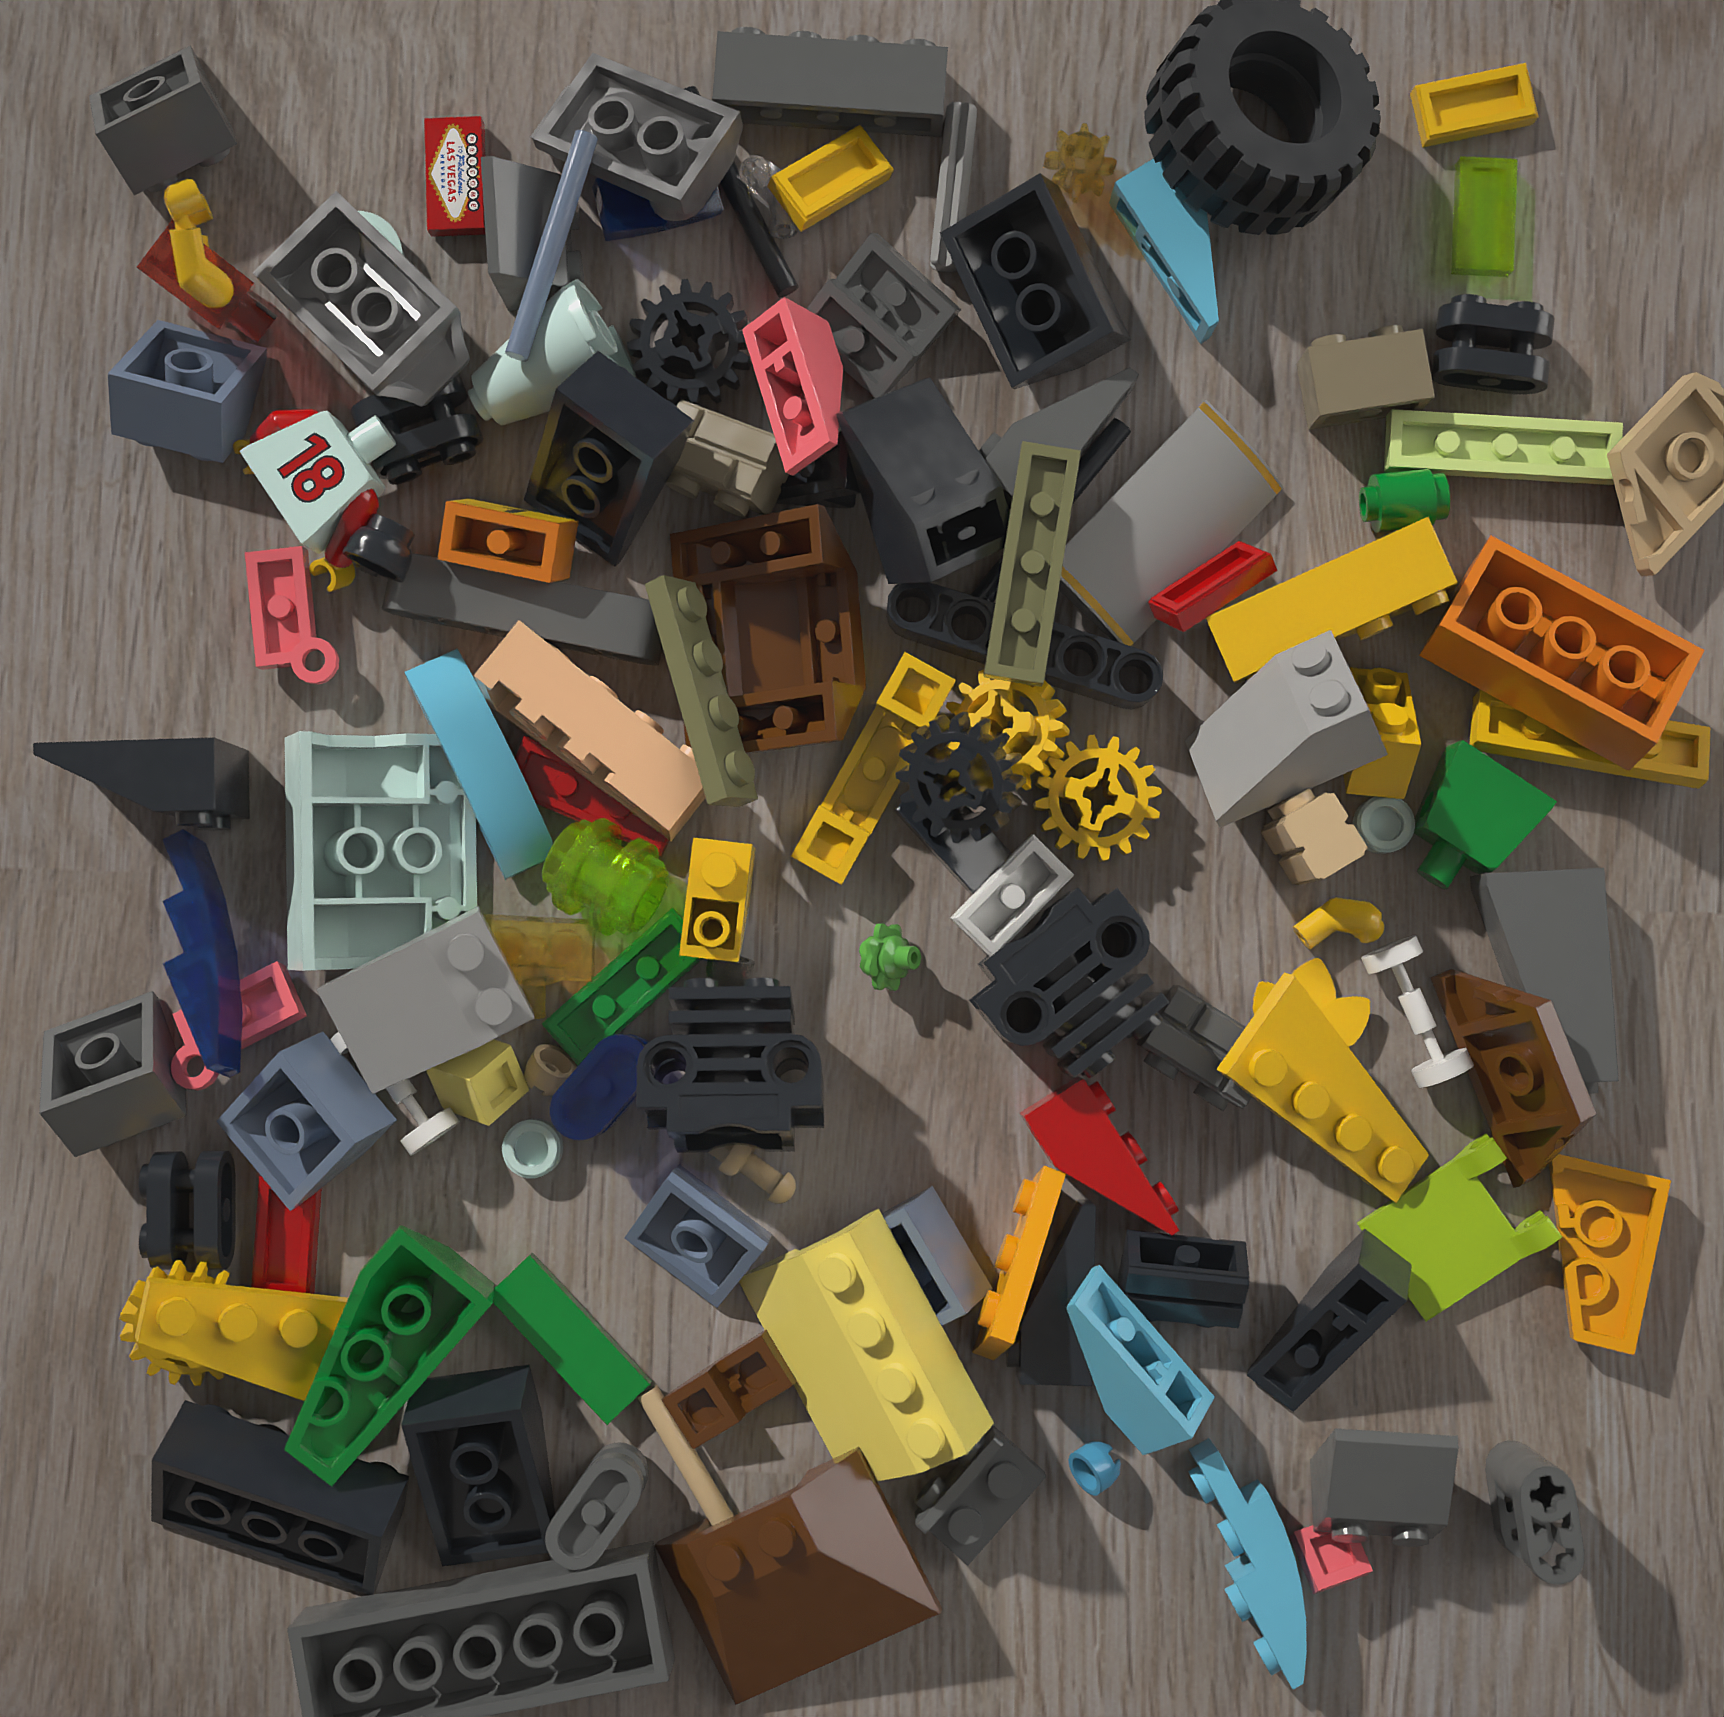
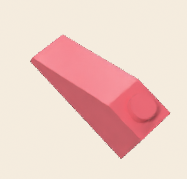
M784 297L743 328L742 331L786 473L794 476L838 443L839 422L836 414L840 412L843 365L829 322Z

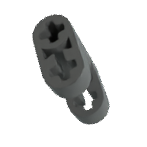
M1509 1440L1498 1443L1490 1450L1485 1466L1493 1527L1497 1539L1510 1553L1523 1559L1526 1566L1541 1580L1549 1584L1558 1585L1571 1582L1580 1574L1585 1557L1576 1491L1572 1480L1563 1470L1527 1445L1519 1441ZM1504 1495L1508 1497L1511 1501L1505 1503ZM1563 1519V1522H1562V1523L1554 1522V1521ZM1512 1529H1517L1518 1537L1511 1534ZM1554 1541H1556L1565 1548V1553L1556 1555V1565L1551 1567L1541 1557L1550 1551Z

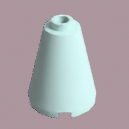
M576 279L569 284H565L546 302L528 361H519L505 354L508 339L472 374L471 378L474 387L468 391L469 397L475 409L484 420L487 421L493 418L498 424L506 425L549 412L556 388L597 351H600L613 362L627 369L635 377L630 357L614 326L607 327L597 313L603 308L581 281Z

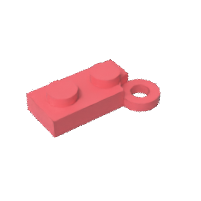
M303 546L245 552L256 667L261 670L292 667L297 677L309 684L319 685L328 682L335 676L339 668V656L331 643L317 638L308 550ZM315 650L321 651L325 657V664L318 671H309L305 665L307 655Z
M276 961L172 1014L185 1044L176 1052L172 1059V1077L178 1085L188 1090L199 1091L206 1089L215 1082L219 1075L221 1067L219 1057L224 1059L307 1017L286 965ZM201 1056L205 1063L203 1072L196 1077H190L187 1073L189 1061L193 1057Z

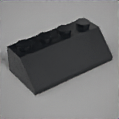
M185 1400L152 1458L151 1521L366 1595H373L378 1587L405 1507L409 1476L399 1473L387 1463L379 1461L369 1463L356 1458L331 1487L284 1450L290 1435L281 1428L272 1424L257 1425L234 1417L227 1410L216 1405L201 1406Z

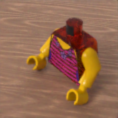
M185 179L169 185L164 192V201L172 220L138 264L137 268L218 330L223 331L230 323L258 344L278 316L250 295L256 287L253 281L209 248L208 236L202 235L201 228L197 227V225L212 220L213 216L204 195L199 192L196 183L191 179Z

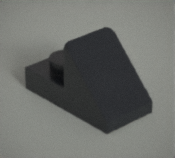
M841 431L838 432V443L836 446L794 476L789 474L786 482L781 485V493L775 504L800 506L820 504L824 507L844 509L855 506L856 494H859L860 490Z

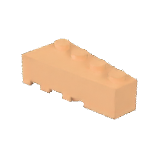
M518 620L474 674L489 707L532 739L548 748L576 769L575 771L607 795L616 799L628 808L630 812L664 835L669 841L672 842L706 798L692 748L684 744L680 749L662 735L664 730L657 722L639 710H636L634 713L617 699L616 693L605 683L594 676L589 677L559 649L543 640L520 620Z

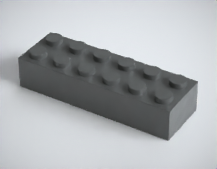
M654 1541L607 1549L593 1565L581 1570L567 1569L558 1565L554 1560L310 1606L306 1607L287 1628L302 1717H485L669 1681L675 1661Z

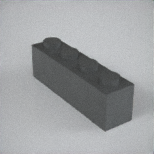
M739 27L732 32L718 31L712 100L739 111L743 124L850 131L861 125L866 132L941 137L948 47L936 46L933 42L925 39H910L903 42V44L883 43L867 35H853L846 40L825 39L817 33L810 31H796L789 36L767 35L753 27Z

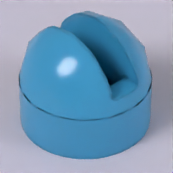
M1092 1441L1069 1455V1467L1074 1479L1090 1495H1099L1112 1486L1120 1475V1459L1112 1460L1108 1453L1113 1448L1109 1444Z

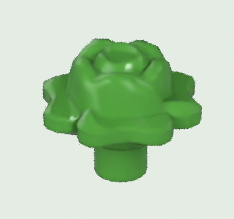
M884 923L876 924L873 936H869L859 947L861 956L860 968L864 974L872 978V986L875 990H883L884 988L890 991L898 990L900 978L906 977L908 970L917 969L921 962L920 950L916 946H909L907 939L902 938V929L898 924L890 926Z

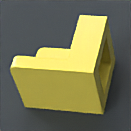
M495 1039L426 1070L440 1104L444 1109L450 1107L455 1114L487 1126L491 1125L529 1091L512 1046Z

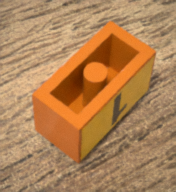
M474 499L446 501L437 560L548 583L569 579L579 521Z

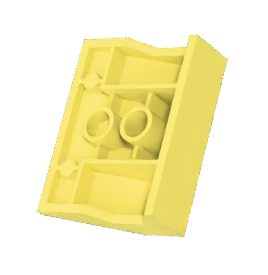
M879 1209L868 1213L839 1232L802 1250L794 1249L746 1272L740 1279L739 1283L762 1327L768 1331L797 1381L794 1387L833 1459L860 1447L877 1481L919 1474L968 1454L994 1424Z

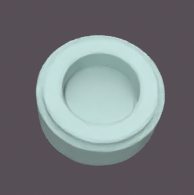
M1370 798L1358 807L1353 817V824L1368 847L1366 850L1377 854H1386L1403 848L1412 838L1415 829L1413 812L1402 799Z
M537 1118L527 1119L515 1124L507 1132L502 1144L503 1158L508 1168L518 1176L538 1178L551 1172L560 1162L563 1154V1140L559 1131L550 1122Z

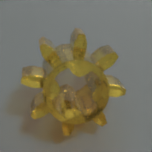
M1085 123L1082 124L1079 132L1069 136L1064 131L1059 130L1055 140V145L1059 152H1046L1043 167L1049 170H1056L1052 182L1067 193H1070L1073 203H1077L1080 195L1090 190L1093 194L1100 197L1105 187V182L1101 175H1113L1117 164L1116 159L1104 157L1110 137L1106 135L1098 138L1096 135L1088 132V125ZM1074 158L1084 159L1086 169L1075 168Z

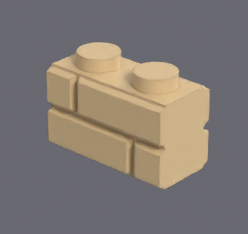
M1309 788L1267 810L1272 821L1264 825L1261 831L1273 854H1281L1282 858L1279 864L1292 884L1302 885L1323 880L1365 855L1364 852L1368 848L1354 824L1347 825L1345 823L1348 815L1335 793L1328 794L1326 792L1315 797Z

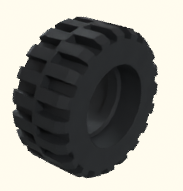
M1220 0L1217 5L1208 6L1197 15L1158 67L1156 70L1157 74L1149 84L1146 94L1148 107L1144 111L1146 133L1154 135L1149 141V147L1155 163L1162 162L1165 167V171L1162 173L1163 178L1172 190L1178 187L1187 197L1184 200L1186 205L1195 212L1202 209L1212 215L1210 222L1223 228H1228L1231 224L1238 225V232L1260 235L1266 229L1267 234L1278 235L1289 233L1294 227L1302 228L1325 211L1362 172V168L1371 160L1376 149V137L1380 134L1381 116L1380 110L1374 108L1379 104V94L1376 82H1369L1367 74L1370 72L1368 62L1363 53L1356 55L1350 46L1352 38L1342 27L1336 31L1326 22L1329 16L1317 8L1308 11L1300 7L1301 0ZM1231 88L1247 91L1269 104L1285 123L1292 143L1275 139L1253 125L1237 105Z

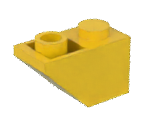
M1350 668L1388 755L1343 774L1346 794L1405 799L1421 747L1408 674L1394 672L1386 668Z
M693 837L679 956L739 962L749 909L756 851L752 844Z

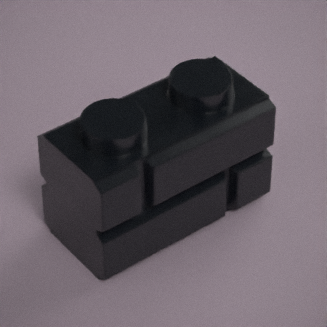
M1135 1230L1126 1231L1123 1255L1118 1273V1287L1149 1322L1158 1320L1196 1324L1204 1328L1218 1326L1239 1329L1250 1278L1245 1241L1216 1240L1206 1237L1170 1235Z

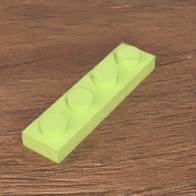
M1392 409L1386 415L1384 472L1429 469L1432 474L1444 473L1449 476L1614 485L1607 454L1623 438V423Z

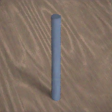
M584 130L575 131L505 350L507 356L519 361H528L598 141L594 134Z

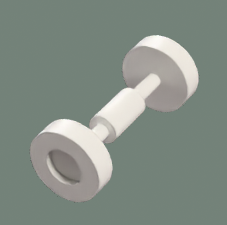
M1413 935L1364 955L1361 959L1368 974L1377 973L1388 968L1393 970L1403 993L1398 996V999L1414 1035L1421 1033L1432 1058L1411 1070L1418 1087L1423 1088L1456 1077L1471 1069L1474 1064L1466 1048L1443 1054L1432 1031L1437 1025L1420 988H1413L1402 964L1423 953L1417 936Z
M337 1032L331 1038V1042L340 1055L349 1052L340 1033ZM409 1079L386 1088L397 1105L401 1102L404 1103L419 1127L401 1140L410 1156L436 1141L460 1122L450 1107L429 1119L413 1097L417 1090Z

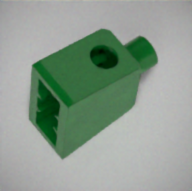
M1460 740L1448 745L1440 757L1414 818V834L1433 845L1417 869V873L1430 883L1447 890L1462 866L1477 874L1493 872L1553 809L1557 801L1466 741Z

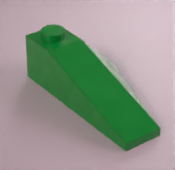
M400 1225L360 1270L284 1450L332 1487L493 1304L494 1283L449 1246Z

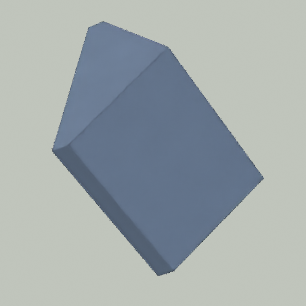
M679 1164L665 1179L624 1238L718 1308L764 1251L772 1234Z

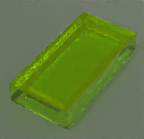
M1460 156L1455 163L1451 275L1509 277L1514 271L1518 159Z

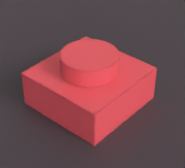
M1313 1525L1295 1531L1289 1536L1313 1595L1364 1577L1373 1571L1361 1542L1343 1543L1332 1540L1331 1532L1313 1531Z

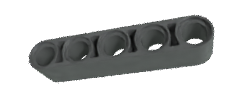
M412 553V562L404 582L390 579L387 581L382 610L397 616L505 637L520 620L543 640L557 648L644 665L656 666L660 663L663 647L648 599L557 581L548 583L437 560L438 558L415 553Z

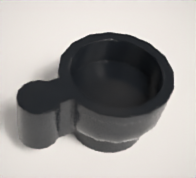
M371 514L366 526L358 528L353 533L342 552L348 559L356 563L358 569L375 577L380 575L393 581L404 582L412 562V553L409 547L415 534L387 517Z

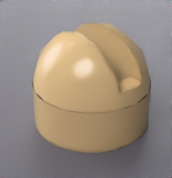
M542 1044L536 1047L527 1061L524 1077L529 1088L532 1089L535 1085L538 1089L543 1090L541 1095L552 1096L557 1095L567 1087L575 1075L577 1067L572 1058L563 1049L550 1044Z

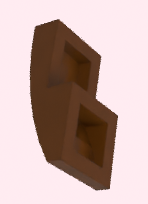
M764 1330L688 1379L661 1400L694 1450L739 1423L748 1412L792 1387L797 1380L768 1331Z

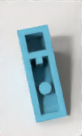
M1153 158L1115 182L1109 204L1201 344L1211 337L1219 322L1207 212L1202 209L1195 212L1186 205L1184 200L1187 197L1178 187L1173 190L1170 188L1162 175L1165 171L1162 162L1155 163Z
M1100 1265L1092 1268L1066 1308L1105 1413L1142 1455L1192 1439L1215 1398L1214 1395Z

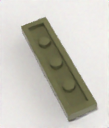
M1022 441L983 675L985 678L1040 687L1044 684L1081 450Z
M662 575L646 583L645 587L708 805L741 807L758 800L753 782L755 770L750 757L743 748L737 727L739 723L738 711L734 702L728 696L721 672L723 668L722 656L712 641L706 621V601L695 582Z

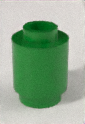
M1429 469L1372 474L1368 481V487H1362L1359 492L1361 519L1363 522H1370L1376 533L1397 531L1426 517H1429L1432 526L1436 520L1447 519L1450 511V490L1445 474H1432Z

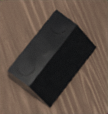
M1041 173L940 232L1012 389H1018L1081 368L1131 340L1060 187Z

